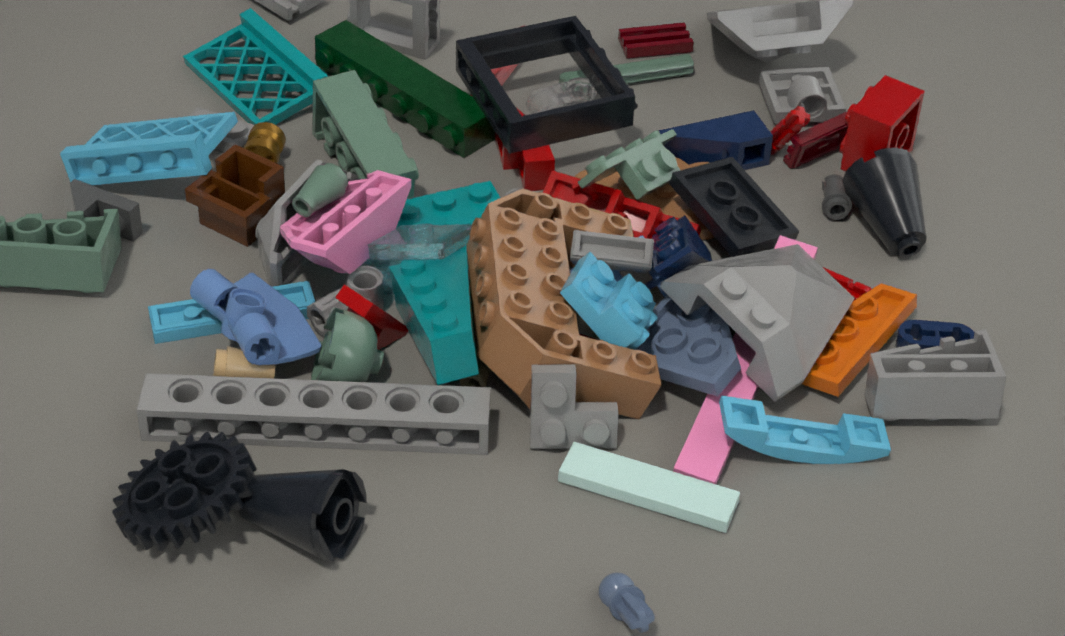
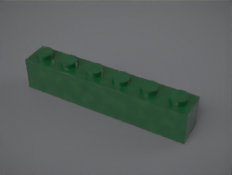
M344 20L315 36V60L318 67L332 76L355 70L362 83L369 85L375 103L462 158L468 157L495 140L494 129L471 95L351 22Z

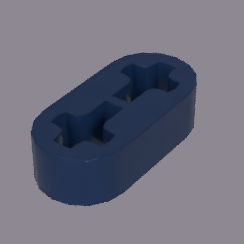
M907 320L899 326L895 346L898 348L918 344L921 350L939 346L941 338L952 336L955 342L973 339L975 332L970 327L960 323Z

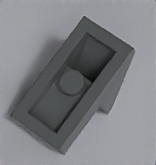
M76 179L70 182L74 211H84V217L104 216V209H118L121 237L134 242L143 233L139 203Z

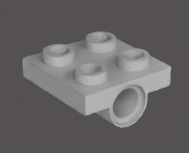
M829 67L760 70L759 84L774 124H778L782 119H785V116L797 106L804 107L805 112L810 114V122L822 123L846 112L845 104Z

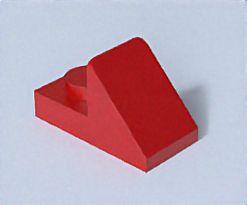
M345 284L335 297L348 307V311L362 316L374 327L378 337L377 349L379 350L402 338L408 332L406 325Z

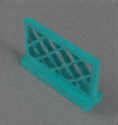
M249 8L239 14L242 24L184 55L183 58L185 64L247 123L256 125L260 122H268L276 125L313 103V81L328 76L253 9ZM241 38L245 41L244 47H229L230 44ZM207 57H217L214 64L199 63ZM225 57H241L239 64H223ZM249 57L264 58L263 64H247ZM219 74H235L233 81H218ZM244 74H259L257 81H242ZM268 74L283 75L282 81H266ZM238 91H254L252 98L236 97ZM262 91L278 92L277 98H261ZM287 92L304 93L295 99L285 98ZM257 109H273V112L261 119L255 115Z

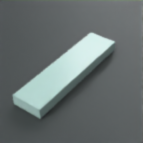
M573 442L558 473V482L723 533L727 532L740 498L739 491L577 442Z

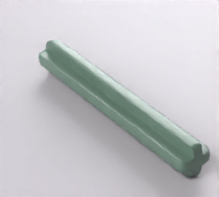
M689 54L613 66L620 70L624 81L627 84L690 75L694 70V61ZM581 70L563 72L559 76V85L563 93L594 89Z

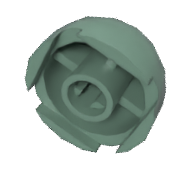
M334 307L330 311L324 325V329L331 330V332L327 331L323 342L319 341L321 348L315 354L311 380L366 382L370 373L378 374L383 361L384 351L377 349V334L374 327L362 316Z

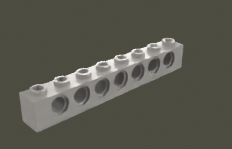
M146 373L138 402L137 416L141 441L172 442L176 440L177 442H185L191 434L198 441L205 432H209L212 438L220 432H224L227 439L235 436L239 443H244L245 445L488 455L491 387Z

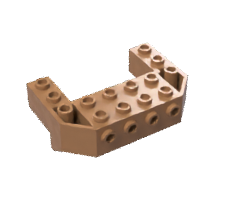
M523 188L488 203L481 218L477 217L473 221L470 239L467 243L477 357L529 409L531 405V365L575 364V402H617L619 415L640 419L661 387L656 355L610 344L604 340L580 336L576 311L560 294L561 289L570 276L569 266L575 267L570 261L573 231L579 230L633 237L630 219L616 213H606L589 208L581 203H571L554 198L543 192L537 193Z

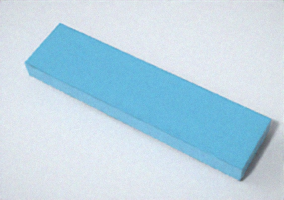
M309 281L272 286L300 309L305 319H309L307 317V306L315 302ZM194 299L148 306L155 344L221 333L222 322Z

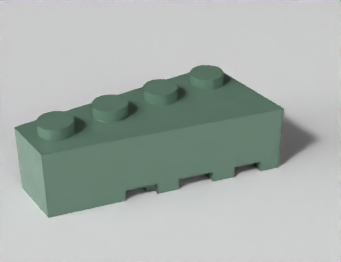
M355 70L314 80L312 134L317 140L323 138L326 140L324 149L329 156L337 155L338 167L358 175V180L367 179V174L377 170L411 179L412 186L407 199L414 197L415 180L419 177L417 165L414 159L408 158L404 152L398 133H393L388 126L384 110L381 107L378 108L374 103L369 85L362 83Z
M104 209V216L84 217V211L67 212L66 219L50 220L42 219V213L26 214V216L14 222H6L4 216H0V286L5 288L15 286L32 287L42 290H75L82 293L104 292L122 249L118 209Z

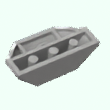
M316 159L277 200L256 227L255 235L258 239L259 257L271 287L289 284L309 261V259L289 246L280 234V226L297 213L292 205L293 198L298 195L315 167L324 165L326 162ZM343 170L348 182L358 180V175Z

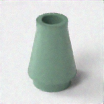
M332 163L316 166L298 195L292 200V205L296 212L303 217H309L315 211L343 197L348 186L346 174L340 167Z

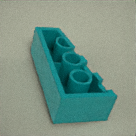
M467 247L424 258L411 257L403 260L400 264L389 266L396 308L437 385L479 374Z

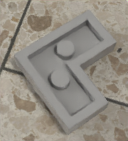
M575 364L531 365L530 449L571 448L573 442L594 448H617V402H575Z

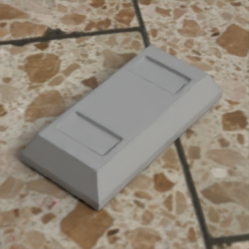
M574 230L570 261L576 265L578 260L591 252L597 260L604 261L610 269L647 273L652 268L654 239Z

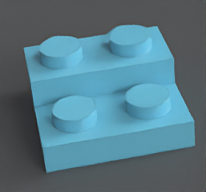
M591 252L578 260L560 291V294L601 340L610 344L628 347L633 350L636 349L649 337L650 333L646 329L658 318L653 312L656 303L653 301V296L645 284L637 282L630 273L617 282L610 267L604 261L597 260Z

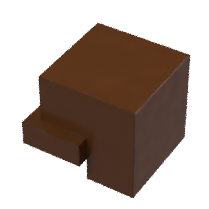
M235 144L215 159L216 172L210 170L207 175H202L186 187L185 196L187 202L198 207L201 225L248 247L257 240L255 233L259 221L265 217L272 206L285 193L284 167Z

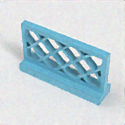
M235 112L104 125L85 145L67 146L60 152V156L70 182L76 179L90 185L207 175L212 169L209 159L210 153L238 123Z

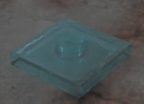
M472 224L402 225L368 244L369 257L373 260L444 259L468 243Z

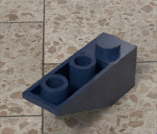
M754 110L658 130L660 134L671 129L675 131L677 136L665 144L664 147L676 158L685 161L688 165L697 162L711 163L733 157L744 170L769 165L773 135Z
M685 215L678 220L675 217L669 218L655 229L656 234L652 236V239H654L653 264L655 271L668 279L690 265L712 261L711 252Z

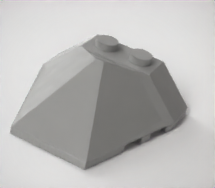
M818 0L712 11L707 13V20L744 52L763 62H770L789 53L811 52V45L823 44L853 6V0Z
M798 244L690 265L664 280L660 285V288L687 315L708 304L756 352L746 374L774 402L804 382L855 299Z

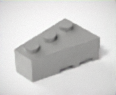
M986 329L975 331L974 338L955 342L952 336L941 338L939 346L920 350L921 347L918 344L870 353L865 398L872 418H879L885 421H896L898 419H925L929 421L967 419L975 421L999 418L1006 375Z

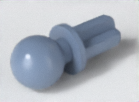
M611 573L603 578L599 585V597L602 603L609 607L611 614L616 619L624 621L630 629H637L640 633L648 631L649 624L655 620V614L645 603L643 592L634 585L630 577L623 573Z

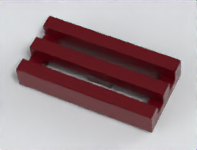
M685 22L622 28L618 32V40L627 59L693 52L694 41L690 38L689 31L686 30Z
M847 111L792 136L791 142L793 144L788 146L787 152L789 154L785 155L783 159L785 164L790 169L796 168L839 148L847 134L848 125L845 124Z

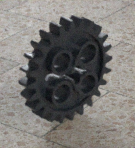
M205 432L196 441L191 434L182 445L173 440L170 444V450L166 452L156 449V458L152 461L142 459L140 463L143 468L140 471L128 472L127 475L131 482L118 486L122 495L113 498L117 508L112 510V513L124 537L128 538L133 546L140 543L144 550H148L155 544L159 551H163L170 542H173L176 549H180L186 538L191 537L194 543L199 542L201 532L207 530L211 534L216 533L215 524L218 521L230 522L232 519L228 513L231 510H241L244 508L240 498L253 494L249 485L257 481L253 473L257 470V467L245 444L239 443L235 436L227 439L224 432H220L212 438L209 432Z

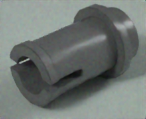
M832 174L824 178L826 182L822 181V190L824 191L822 211L829 218L840 220L845 218L851 211L852 201L845 193L842 182L843 177Z

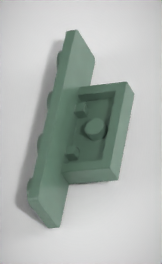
M673 129L663 134L656 130L642 140L638 138L625 148L619 147L606 157L602 155L585 167L588 174L577 183L583 189L618 172L638 200L669 184L672 173L680 171L675 156L664 147L677 134Z

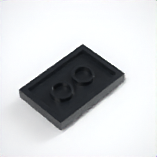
M733 157L672 173L669 185L731 257L774 249L780 235L796 240L799 230Z

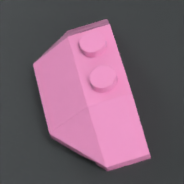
M377 170L367 174V179L349 181L343 197L315 211L309 217H303L296 213L280 226V234L292 249L313 263L333 269L338 273L351 274L392 239L412 186L411 179Z

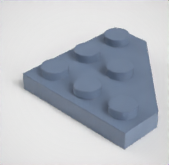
M666 295L653 309L658 318L646 329L650 333L649 337L634 350H641L648 354L656 355L660 379L718 397L741 370L729 325L708 304L687 315Z

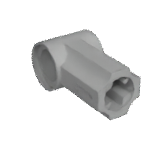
M359 266L354 272L347 275V284L345 285L384 310L383 274L380 270L370 266ZM342 287L307 306V317L312 322L314 330L323 337L327 331L331 332V330L324 329L330 311L334 307L344 310L348 309L345 304L335 298Z

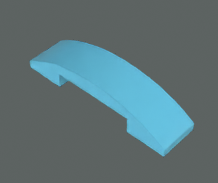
M721 396L719 400L725 434L743 446L768 456L811 464H847L886 457L891 452L883 419L843 413L838 425L765 415L762 401Z

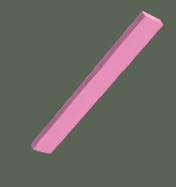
M780 235L774 249L798 244L815 260L818 247ZM737 333L733 337V342L741 370L718 397L707 394L676 461L673 472L717 484L735 440L724 432L719 400L721 396L754 400L759 388L746 374L756 352Z

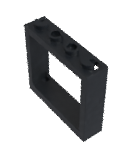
M577 16L456 40V72L509 154L633 126L634 110L638 107V104L635 102L634 89L627 85L622 78L620 70L612 65L607 58L605 50L598 46L592 38L590 30H586ZM569 53L601 97V99L521 116L491 69Z

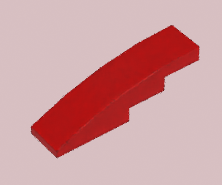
M553 170L543 190V193L549 194L554 198L571 203H581L592 209L606 213H616L630 219L633 237L643 235L646 239H652V236L656 234L655 229L662 222L673 217L663 214L660 207L625 197L623 192L618 189L597 183L582 189L577 183L581 180L580 178ZM690 222L700 236L702 230L699 224Z

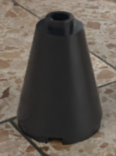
M886 148L874 151L875 158L864 163L861 157L846 170L842 179L845 193L850 197L853 204L893 255L902 257L913 256L921 250L927 240L917 163L911 153L904 149Z
M337 469L255 475L257 481L249 485L253 494L240 498L244 508L238 511L243 519L323 560L335 561L334 558L344 559L350 554L358 542L365 521L364 517L358 516L359 502L367 503L363 480L356 472Z

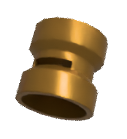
M260 122L250 130L247 142L243 148L278 164L280 154L285 146L286 137L280 127L275 124Z

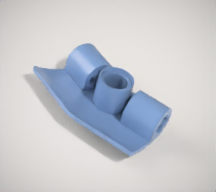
M207 269L198 274L193 280L190 287L192 299L222 322L221 333L228 339L238 343L245 358L250 363L272 365L292 362L312 356L320 351L321 343L300 309L256 274L249 273L233 284L215 269Z

